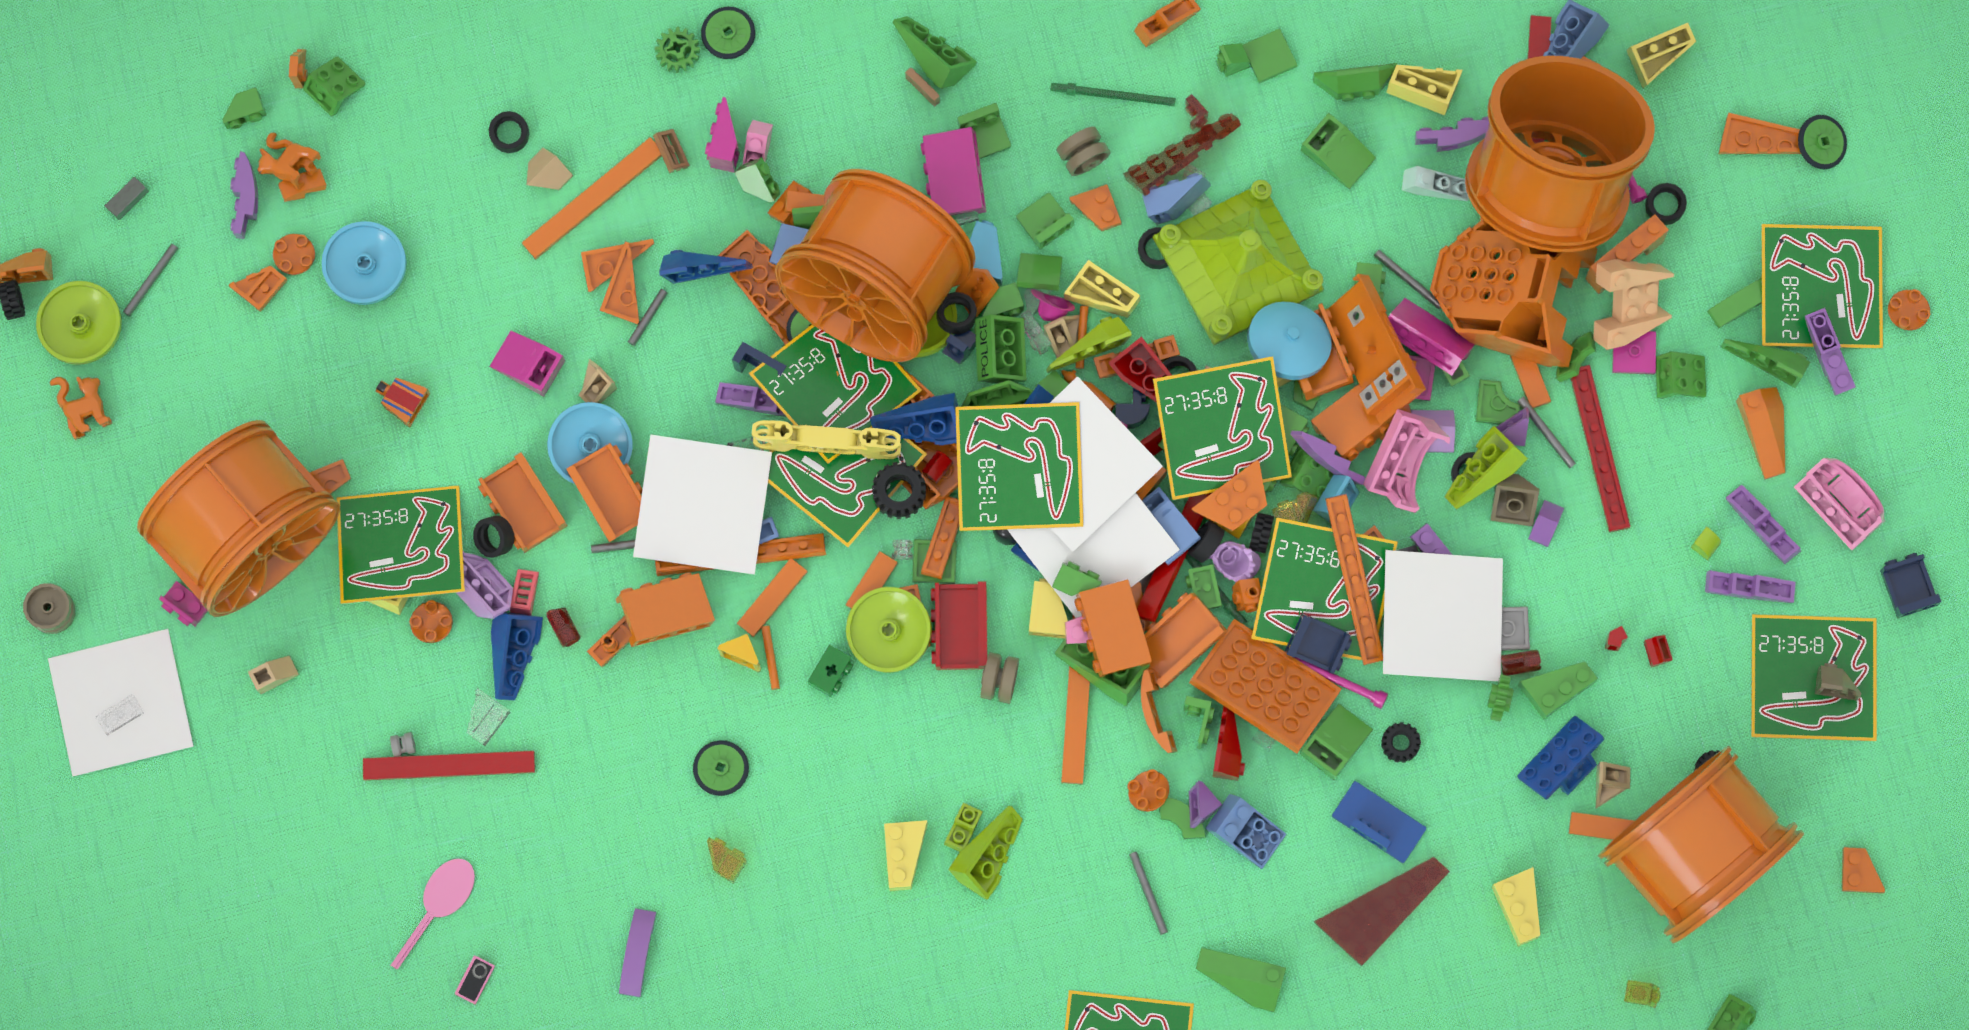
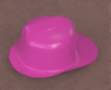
M1035 289L1031 290V293L1040 300L1038 313L1045 321L1052 322L1066 316L1069 311H1074L1075 306L1064 298L1048 295Z

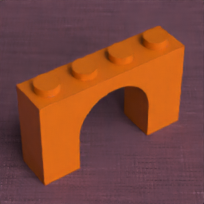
M1654 214L1591 265L1585 279L1598 294L1602 293L1605 289L1596 283L1597 263L1613 259L1630 262L1643 252L1648 255L1664 242L1669 229Z

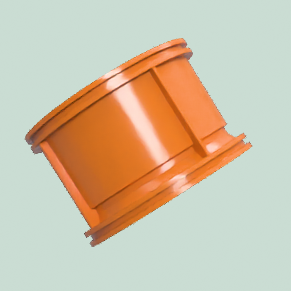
M1539 56L1510 66L1498 77L1493 86L1488 102L1489 125L1486 136L1473 150L1467 165L1465 186L1473 207L1499 233L1532 248L1551 252H1576L1603 244L1612 238L1623 224L1630 202L1628 184L1633 171L1647 157L1654 139L1655 124L1647 102L1629 82L1618 74L1598 64L1579 58ZM1532 138L1548 140L1549 142H1540L1535 144ZM1575 150L1585 154L1587 157H1581Z
M865 169L843 170L834 176L824 193L825 205L801 243L786 249L775 268L777 282L793 307L818 329L872 358L890 362L912 360L919 354L928 337L927 324L951 288L962 284L972 271L976 259L973 246L960 225L943 208L920 191L882 173Z
M255 420L244 423L221 435L184 463L148 502L138 520L137 531L200 600L204 608L212 616L221 617L249 605L294 571L330 532L339 516L340 505L283 444L274 430L265 421Z
M1730 746L1719 751L1688 775L1623 830L1598 854L1600 859L1604 857L1607 859L1604 863L1607 867L1614 863L1660 916L1665 915L1668 918L1669 925L1663 933L1666 936L1671 934L1670 941L1673 944L1696 930L1733 901L1788 853L1804 835L1802 830L1796 831L1798 825L1795 822L1786 827L1778 823L1779 816L1734 763L1738 759V755L1736 753L1730 754L1732 750Z

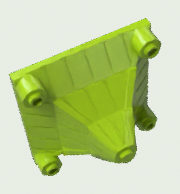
M1265 180L1255 181L1250 189L1177 225H1165L1159 233L1153 235V240L1213 345L1248 329L1254 316L1267 305L1277 302L1299 304L1324 290L1322 274L1310 267L1281 214L1270 197L1272 192L1271 185Z

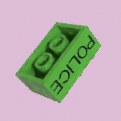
M990 314L975 319L978 382L998 384L1008 380L1016 383L1027 381L1024 318Z

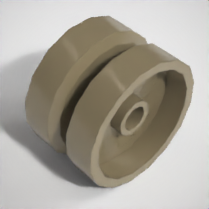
M1091 126L1073 134L1057 147L1056 151L1060 158L1068 161L1066 168L1071 176H1078L1090 171L1106 160L1111 154L1105 142H1099L1101 135L1096 127Z
M44 583L33 587L27 593L23 602V612L26 619L39 631L46 634H58L72 624L75 617V604L73 599L61 587L52 583Z
M989 652L981 680L980 698L992 700L995 696L996 688H999V702L1010 704L1017 677L1019 658L1008 656L1004 667L1001 668V655Z

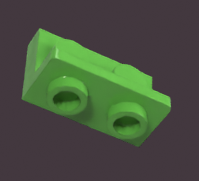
M1213 564L1188 569L1189 575L1185 576L1187 588H1192L1193 593L1200 598L1209 610L1222 607Z
M1729 994L1707 1030H1746L1748 1026L1753 1024L1756 1018V1011L1750 1004Z

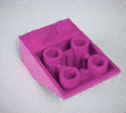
M723 97L722 102L718 103L715 115H717V121L712 123L710 130L712 140L707 142L705 154L711 168L734 173L740 152L726 97Z
M510 331L489 367L544 397L565 363L563 355L549 347Z

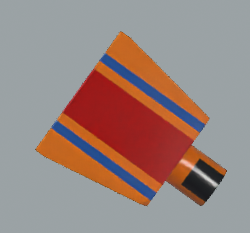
M395 378L391 385L380 381L376 388V392L384 396L381 401L383 407L408 427H411L430 395L427 388L399 378Z

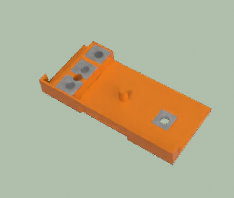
M1357 274L1353 280L1359 282L1328 308L1333 319L1330 323L1332 327H1337L1340 335L1338 342L1340 345L1344 344L1348 354L1346 358L1354 367L1355 376L1363 390L1358 394V397L1366 413L1375 415L1380 426H1384L1394 417L1397 409H1404L1424 392L1426 388L1409 354L1405 352L1369 275ZM1359 313V318L1356 320L1355 315Z

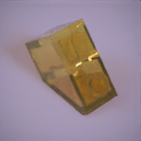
M1304 492L1297 495V499L1291 502L1289 500L1279 502L1277 504L1278 507L1272 509L1275 520L1276 518L1307 523L1316 504L1317 496Z
M709 837L707 844L715 873L734 884L747 863V860L743 858L745 854L736 848L733 850L725 847L727 843L717 837L714 840Z

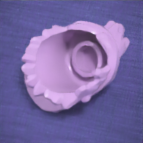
M1232 541L1219 544L1218 548L1209 558L1212 559L1215 568L1225 578L1227 577L1235 582L1243 579H1252L1259 571L1261 565V558L1258 553L1246 548L1244 544Z

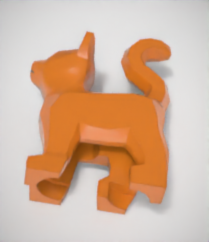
M274 132L270 133L266 139L267 146L277 150L285 147L286 149L278 159H274L267 151L261 148L262 156L259 160L257 171L260 174H273L280 180L290 181L297 190H300L305 183L301 179L298 170L301 167L305 168L307 174L312 176L317 171L313 161L315 159L320 160L321 158L319 152L286 139L274 142L277 134Z
M55 377L50 381L51 386H61L56 397L57 402L67 417L68 428L75 440L84 437L85 432L92 431L90 426L85 424L84 419L93 416L96 422L103 427L112 424L110 417H106L104 414L103 402L98 394V388L101 384L98 378L87 377L81 379L76 377L79 388L85 396L69 402L65 399L69 391L67 380L62 377Z

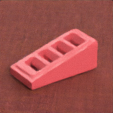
M517 570L510 613L532 615L539 572ZM521 578L531 579L532 583L521 581ZM520 587L530 588V590L520 589ZM518 595L527 596L528 599L518 598Z

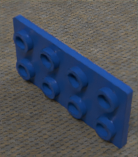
M1574 716L1517 777L1545 800L1559 787L1565 794L1569 795L1597 765L1591 753L1604 741V737L1577 716Z
M1356 781L1353 782L1332 814L1334 819L1401 863H1405L1426 831L1424 825Z

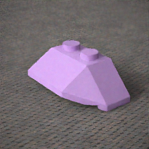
M463 551L465 592H456L477 617L494 619L510 610L513 587L488 559L464 553Z

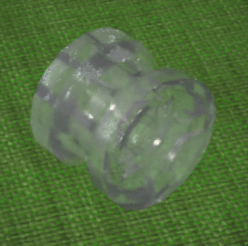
M892 541V546L894 547L892 559H913V554L911 553L913 541Z

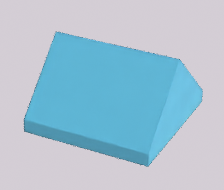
M1333 475L1312 511L1330 523L1325 498L1347 494L1349 507L1351 508L1360 493L1351 477Z

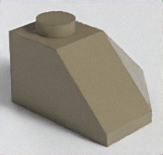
M1825 663L1824 666L1821 665L1818 668L1815 694L1855 701L1861 698V692L1845 671L1837 668L1836 664Z

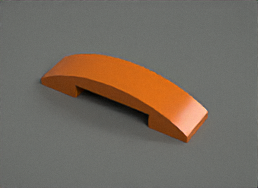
M1174 335L1154 340L1153 343L1148 344L1161 362L1180 355ZM1112 352L1093 358L1099 379L1118 376L1108 362L1121 352L1116 354Z
M1154 669L1144 670L1141 682V703L1147 725L1156 741L1167 753L1178 752L1172 731L1163 732L1152 692L1159 690V686L1156 683L1157 679Z

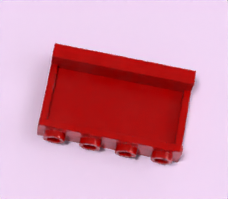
M979 581L978 584L935 583V588H931V601H935V609H931V622H935V630H932L931 643H936V651H932V664H936V670L984 669L988 659L986 581Z

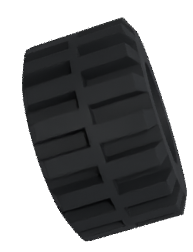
M894 462L891 466L887 464L883 470H879L872 486L876 507H879L880 512L886 513L890 518L894 516L897 519H901V517L909 518L911 514L915 515L918 509L922 508L926 498L925 480L922 478L920 471H916L912 465L907 466L904 462L902 464ZM896 480L908 482L912 487L910 497L904 501L890 499L887 496L886 490L891 482Z

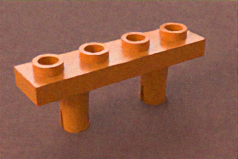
M624 616L587 650L588 654L601 667L605 666L629 643V638L632 635L626 617Z

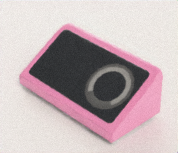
M474 955L455 995L476 1005L495 965Z

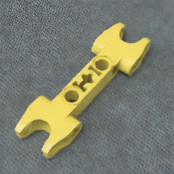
M775 420L757 421L752 425L753 444L764 450L786 452L791 449H797L800 451L862 454L864 457L871 459H894L899 457L901 453V435L892 430L865 428L861 431L823 426H796L785 421ZM762 425H763V426H766V427L768 428V429H759V430L756 431V429H757L759 426H762ZM892 435V436H894L897 440L891 439V438H886V437ZM757 440H759V441H764V442H768V443H766V444H760ZM897 449V451H896L894 454H888V453L886 452V451H894V450Z

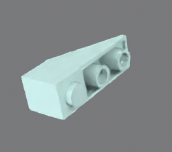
M1420 166L1404 170L1402 191L1421 196L1468 201L1469 199L1465 179Z

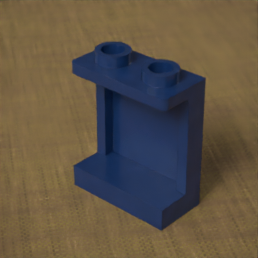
M744 342L741 343L732 358L734 369L740 373L744 371L748 363L755 367L765 363L777 370L779 376L782 375L787 367Z
M1912 553L1905 556V560L1897 562V559L1885 562V566L1880 570L1897 619L1938 606L1941 603L1940 596L1935 594L1927 572L1924 554L1917 555V553Z
M1301 613L1284 652L1291 657H1297L1334 674L1335 670L1339 671L1343 663L1341 657L1344 650L1348 651L1352 639H1350L1351 635L1348 632Z

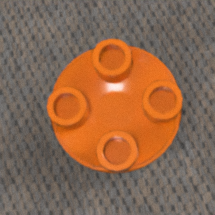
M288 234L275 242L273 259L276 266L282 272L297 275L304 273L312 266L315 259V249L305 235Z
M1902 290L1894 294L1890 299L1888 314L1891 321L1897 327L1904 330H1916L1928 321L1930 306L1919 290Z
M433 600L418 606L409 620L415 637L426 643H436L443 640L450 633L453 625L449 609Z
M1154 769L1140 773L1128 783L1129 800L1140 811L1149 812L1158 809L1165 803L1169 795V783L1166 777Z

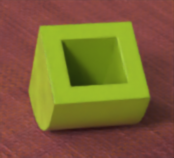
M1706 526L1691 548L1706 560H1709L1721 544V540Z

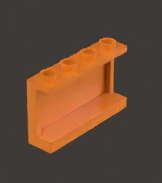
M1322 303L1318 304L1319 309L1314 312L1326 324L1331 335L1332 347L1328 360L1319 372L1311 377L1298 380L1306 401L1354 383L1352 376L1355 374L1354 367L1351 362L1347 363L1345 358L1348 356L1344 344H1339L1338 339L1340 335L1337 327H1332L1330 323L1333 320L1328 308L1324 309Z
M1360 384L1311 420L1318 435L1321 434L1328 443L1337 446L1335 451L1340 457L1349 461L1356 459L1365 448L1373 446L1382 435L1385 436L1392 421L1391 419L1384 426H1380L1375 415L1366 413L1358 397V394L1363 391ZM1409 404L1404 409H1402L1403 411L1411 413Z
M611 443L566 468L609 542L638 525L641 494L643 491L639 482L634 483L630 475L633 472L627 463L623 465L619 457L622 454L617 445L612 446Z
M522 452L514 456L515 460L484 479L482 477L478 480L481 485L478 488L484 497L489 496L492 502L489 506L494 514L499 513L512 526L514 545L517 550L522 548L523 552L526 553L568 525Z
M690 572L685 573L674 580L671 577L665 578L655 585L646 583L635 590L627 588L620 591L619 596L616 598V602L621 603L632 635L629 638L631 647L707 628L715 621L699 573L693 575Z
M1128 579L1082 591L1076 595L1077 599H1074L1077 611H1081L1083 618L1080 620L1083 632H1087L1089 639L1086 640L1087 648L1090 653H1093L1094 661H1092L1095 673L1099 674V677L1137 666H1146L1152 662Z
M1186 592L1177 600L1178 605L1173 609L1169 607L1161 614L1163 618L1158 623L1156 621L1155 623L1152 622L1146 628L1147 633L1144 635L1152 660L1148 669H1154L1157 679L1156 683L1160 688H1166L1228 632L1195 593L1188 595Z

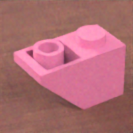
M752 120L747 131L743 164L761 157L764 162L766 161L773 124Z

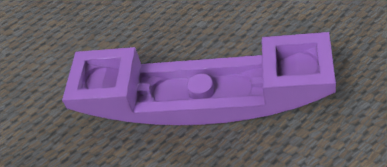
M636 908L634 910L624 956L619 994L641 997L647 955L657 912Z

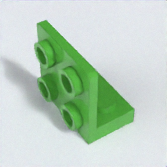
M336 56L308 75L303 90L332 117L338 113L342 101L363 88L366 83Z
M997 103L957 117L959 129L972 127L975 130L979 159L1011 147L1000 118Z
M1047 193L1016 215L1017 220L1039 249H1042L1074 226L1073 217L1070 213L1066 214L1051 193Z
M1672 351L1656 356L1657 398L1664 399L1674 395L1706 397L1705 357Z
M1299 446L1290 462L1292 477L1281 479L1280 484L1285 487L1298 489L1317 503L1334 474L1318 464Z
M1186 696L1184 711H1188L1187 715L1200 717V714L1204 715L1197 748L1201 749L1202 744L1207 745L1210 729L1206 728L1207 723H1212L1215 708L1211 707L1212 701Z

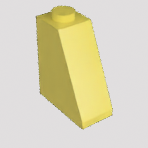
M1041 578L1039 581H1034L1029 635L1065 639V622L1068 619L1061 598L1046 579Z

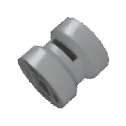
M412 732L405 733L403 736H390L394 757L401 756L405 752L408 754L416 752Z

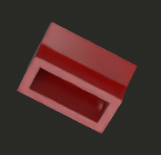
M937 450L922 472L937 484L953 462L943 452Z
M1622 626L1609 632L1605 649L1619 651L1621 644L1626 642L1628 637Z
M1665 635L1644 640L1643 643L1651 668L1673 660Z

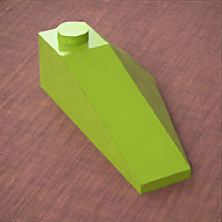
M1111 316L1100 320V324L1052 362L1046 371L1050 373L1124 345L1132 336V333L1119 317L1113 319Z
M1495 426L1479 440L1475 446L1477 451L1474 456L1468 458L1465 463L1467 465L1466 469L1456 477L1445 495V498L1456 509L1514 474L1528 459Z
M1008 806L958 854L948 870L959 883L988 900L1001 880L1002 876L999 875L1003 863L1006 864L1009 857L1006 856L1010 844H1014L1023 819L1012 806Z

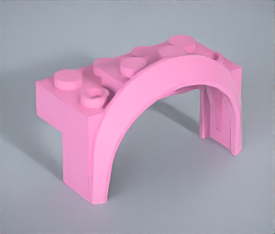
M1397 409L1363 485L1370 492L1387 496L1395 507L1416 513L1420 507L1415 497V486L1423 458L1436 439H1442L1449 444L1450 437L1434 420ZM1396 473L1403 474L1404 477L1398 476Z
M1823 458L1794 486L1851 550H1854L1885 522L1884 508L1877 495L1852 468L1838 459ZM1837 475H1840L1836 480H1834V481L1828 486V483H1829L1834 477H1836ZM1830 492L1842 503V505L1849 511V513L1852 516L1848 514V512L1837 502V500L1830 494ZM1869 508V510L1861 518H1858L1862 513H1864Z

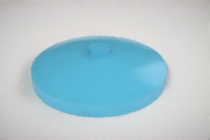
M355 222L339 229L327 242L322 255V272L328 286L338 297L353 304L369 305L388 298L400 286L406 272V254L400 240L390 229L374 222Z
M1277 302L1262 308L1254 316L1247 333L1248 347L1253 358L1256 360L1273 356L1276 376L1283 379L1300 380L1315 375L1323 368L1331 353V335L1324 321L1311 309L1293 302Z
M584 402L567 408L555 419L548 434L547 449L550 461L556 471L564 479L574 484L566 468L609 443L612 446L617 445L622 454L619 457L623 465L628 464L632 454L633 443L630 429L618 412L604 404Z

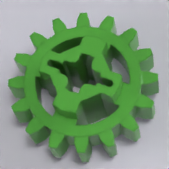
M676 27L675 32L669 28V34L666 35L662 32L661 36L663 39L656 40L659 45L655 47V52L658 53L656 58L661 60L660 65L662 67L667 65L669 72L672 68H675L676 73L679 72V68H683L686 72L687 65L694 67L693 60H699L698 55L695 54L700 53V48L696 47L699 45L698 39L694 40V33L688 35L686 28L683 32H680L679 27ZM678 47L680 52L677 53L675 48Z
M1501 674L1498 684H1492L1487 705L1488 708H1492L1491 720L1500 722L1503 712H1509L1514 692L1513 688H1509L1511 676Z

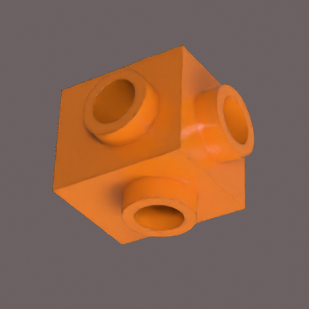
M1259 578L1238 580L1232 586V600L1236 604L1237 611L1245 610L1246 613L1257 611L1262 590Z

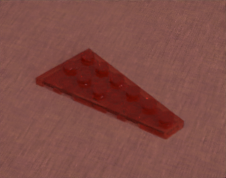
M1224 114L1215 123L1204 125L1195 134L1186 135L1181 142L1171 144L1163 152L1149 156L1140 165L1131 166L1123 175L1128 183L1142 195L1146 196L1150 193L1149 188L1154 185L1160 186L1163 184L1164 177L1174 175L1199 157L1197 154L1203 149L1209 150L1213 147L1212 143L1214 140L1225 138L1240 127L1241 123L1234 114Z
M1432 857L1402 875L1315 920L1314 923L1362 967L1450 871L1435 857Z

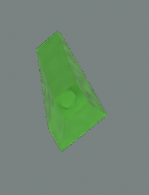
M906 16L894 19L893 24L926 76L937 87L943 89L954 86L976 65L977 62L958 46L954 49L947 45L945 38L941 36L938 38L929 34L928 28L912 18Z
M1725 339L1721 345V348L1794 388H1796L1810 364L1807 357L1798 352L1793 353L1791 351Z
M1065 638L1055 651L1057 657L1107 696L1124 706L1128 705L1138 691L1144 670H1147L1150 664L1142 667L1137 666L1099 677V674L1095 673L1093 669V653L1088 651L1086 643L1066 644Z
M1201 948L1196 966L1198 971L1219 983L1251 1006L1271 1012L1275 1011L1286 970L1285 967L1206 948Z

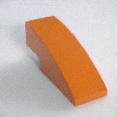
M1175 0L1157 10L1153 16L1138 23L1134 32L1145 47H1148L1198 13L1200 7L1194 0Z

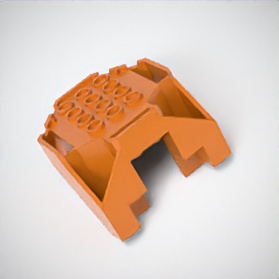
M1481 217L1479 223L1472 228H1467L1457 236V240L1449 247L1446 245L1440 250L1430 291L1438 300L1440 307L1459 335L1472 344L1543 366L1569 367L1573 347L1562 339L1567 318L1554 309L1552 305L1558 281L1566 288H1572L1573 280L1577 279L1579 269L1590 268L1594 264L1598 250L1596 247L1576 252H1551L1532 248L1499 233ZM1500 253L1499 258L1495 259V255ZM1477 272L1476 276L1472 278V274ZM1495 273V276L1490 279V275ZM1511 274H1514V277L1511 280H1508L1509 276ZM1490 293V296L1485 299V295Z

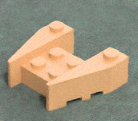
M1619 259L1597 263L1596 283L1607 291L1613 292L1612 317L1594 321L1593 340L1606 350L1625 346L1671 319L1672 315L1658 306L1659 280L1674 277V274L1660 264H1642L1636 261L1625 262Z

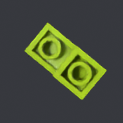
M963 803L944 845L961 852L968 845L983 811Z

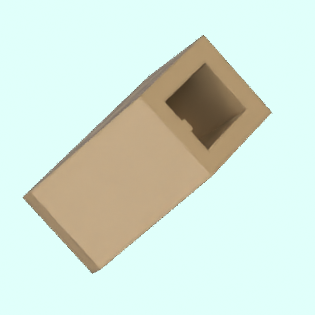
M290 656L265 662L248 671L256 690L260 694L299 675Z

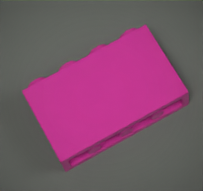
M972 127L923 136L921 151L926 158L923 168L925 175H928L929 183H926V190L928 196L931 195V200L943 208L950 216L976 211L978 214L987 212L975 130Z
M1406 298L1399 303L1388 317L1403 345L1452 376L1460 363L1467 359L1475 344L1470 343L1459 335L1455 329Z

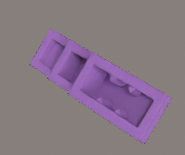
M719 382L715 403L786 417L771 398L759 387Z
M1291 431L1290 435L1318 464L1334 475L1349 476L1354 484L1363 485L1365 477L1348 470L1351 461L1334 454L1337 446L1303 431Z
M1740 485L1726 497L1728 503L1744 522L1784 564L1801 552L1800 547L1786 534L1785 529L1771 517V513L1743 485Z
M1709 570L1706 573L1705 592L1754 600L1794 603L1796 582L1761 575L1750 576L1734 572L1729 574Z

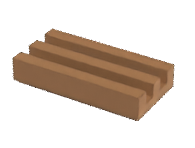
M909 68L905 72L906 79L935 107L940 103L939 94L913 68Z
M674 129L654 134V140L669 173L674 172V170L680 171L682 168L684 170L690 166Z

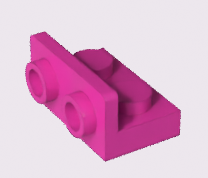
M178 581L173 584L164 597L160 596L159 598L163 603L161 607L170 614L174 611L180 615L177 619L186 626L192 624L196 627L208 612L200 600Z

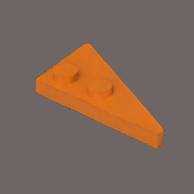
M649 239L630 243L632 260L654 244V240ZM624 244L581 252L588 292L593 291L613 276Z
M625 241L600 311L638 325L639 316L631 245Z

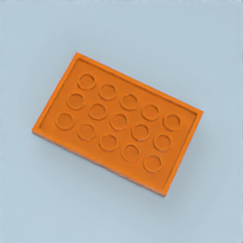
M1234 619L1227 628L1228 632L1218 640L1189 683L1298 754L1342 689L1296 658L1287 655L1273 643L1251 639L1253 630Z

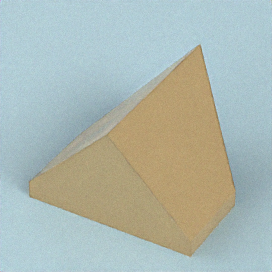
M542 148L528 162L526 185L557 189L559 191L573 175L556 155Z
M1079 315L1063 316L1044 325V334L1056 358L1060 357L1077 343Z
M589 359L582 391L579 393V396L585 402L601 404L617 387L606 372Z
M1599 762L1596 769V808L1624 790L1630 789V767Z

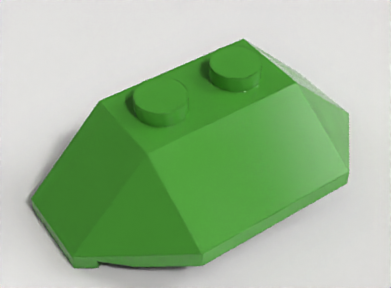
M1397 63L1314 72L1313 82L1336 100L1342 99V101L1347 102L1357 97L1371 99L1375 95H1379L1390 81Z
M1008 380L969 392L961 407L1024 404L1034 390Z

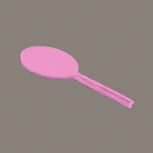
M464 859L450 860L441 865L432 874L425 887L423 896L427 913L392 962V967L397 970L399 969L434 917L451 915L466 902L471 894L475 880L473 867L468 861Z

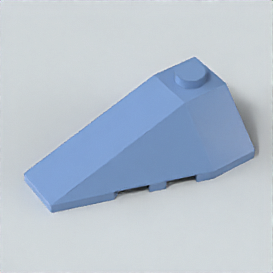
M1568 0L1555 21L1557 24L1556 29L1549 38L1551 43L1548 51L1543 56H1568L1581 59L1599 42L1609 24L1599 13L1572 0Z

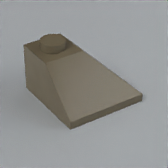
M1512 474L1496 484L1490 521L1533 527L1539 488L1519 474Z

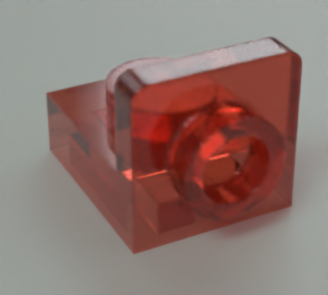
M1191 94L1185 99V109L1192 117L1196 116L1190 122V128L1192 130L1196 127L1200 129L1208 121V111Z

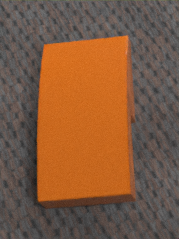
M317 169L312 176L308 175L307 172L300 173V177L305 183L300 190H297L290 181L283 180L279 182L278 186L284 202L304 199L305 193L326 190V182L321 170Z

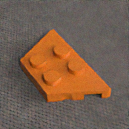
M1259 461L1253 462L1191 510L1234 531L1267 506Z

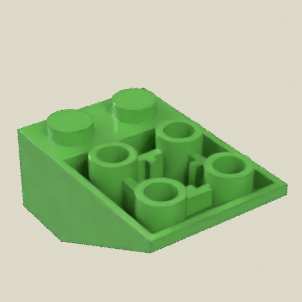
M1330 113L1324 117L1301 146V151L1348 189L1355 184L1376 159L1353 133Z
M1338 704L1303 747L1300 755L1335 780L1373 729L1342 705Z

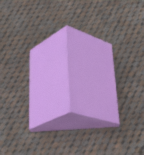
M1411 410L1412 414L1434 420L1450 437L1449 444L1442 439H1436L1427 452L1454 453V410Z

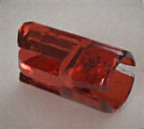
M566 608L552 609L546 613V617L562 647L571 646L580 640L581 637Z
M1538 650L1501 656L1503 675L1510 676L1539 671L1542 667L1540 666L1541 658Z

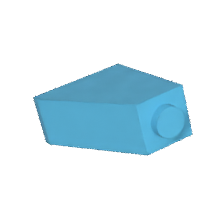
M982 220V222L976 221L970 239L976 258L973 268L987 269L996 283L1002 285L1003 276L997 227L992 222Z

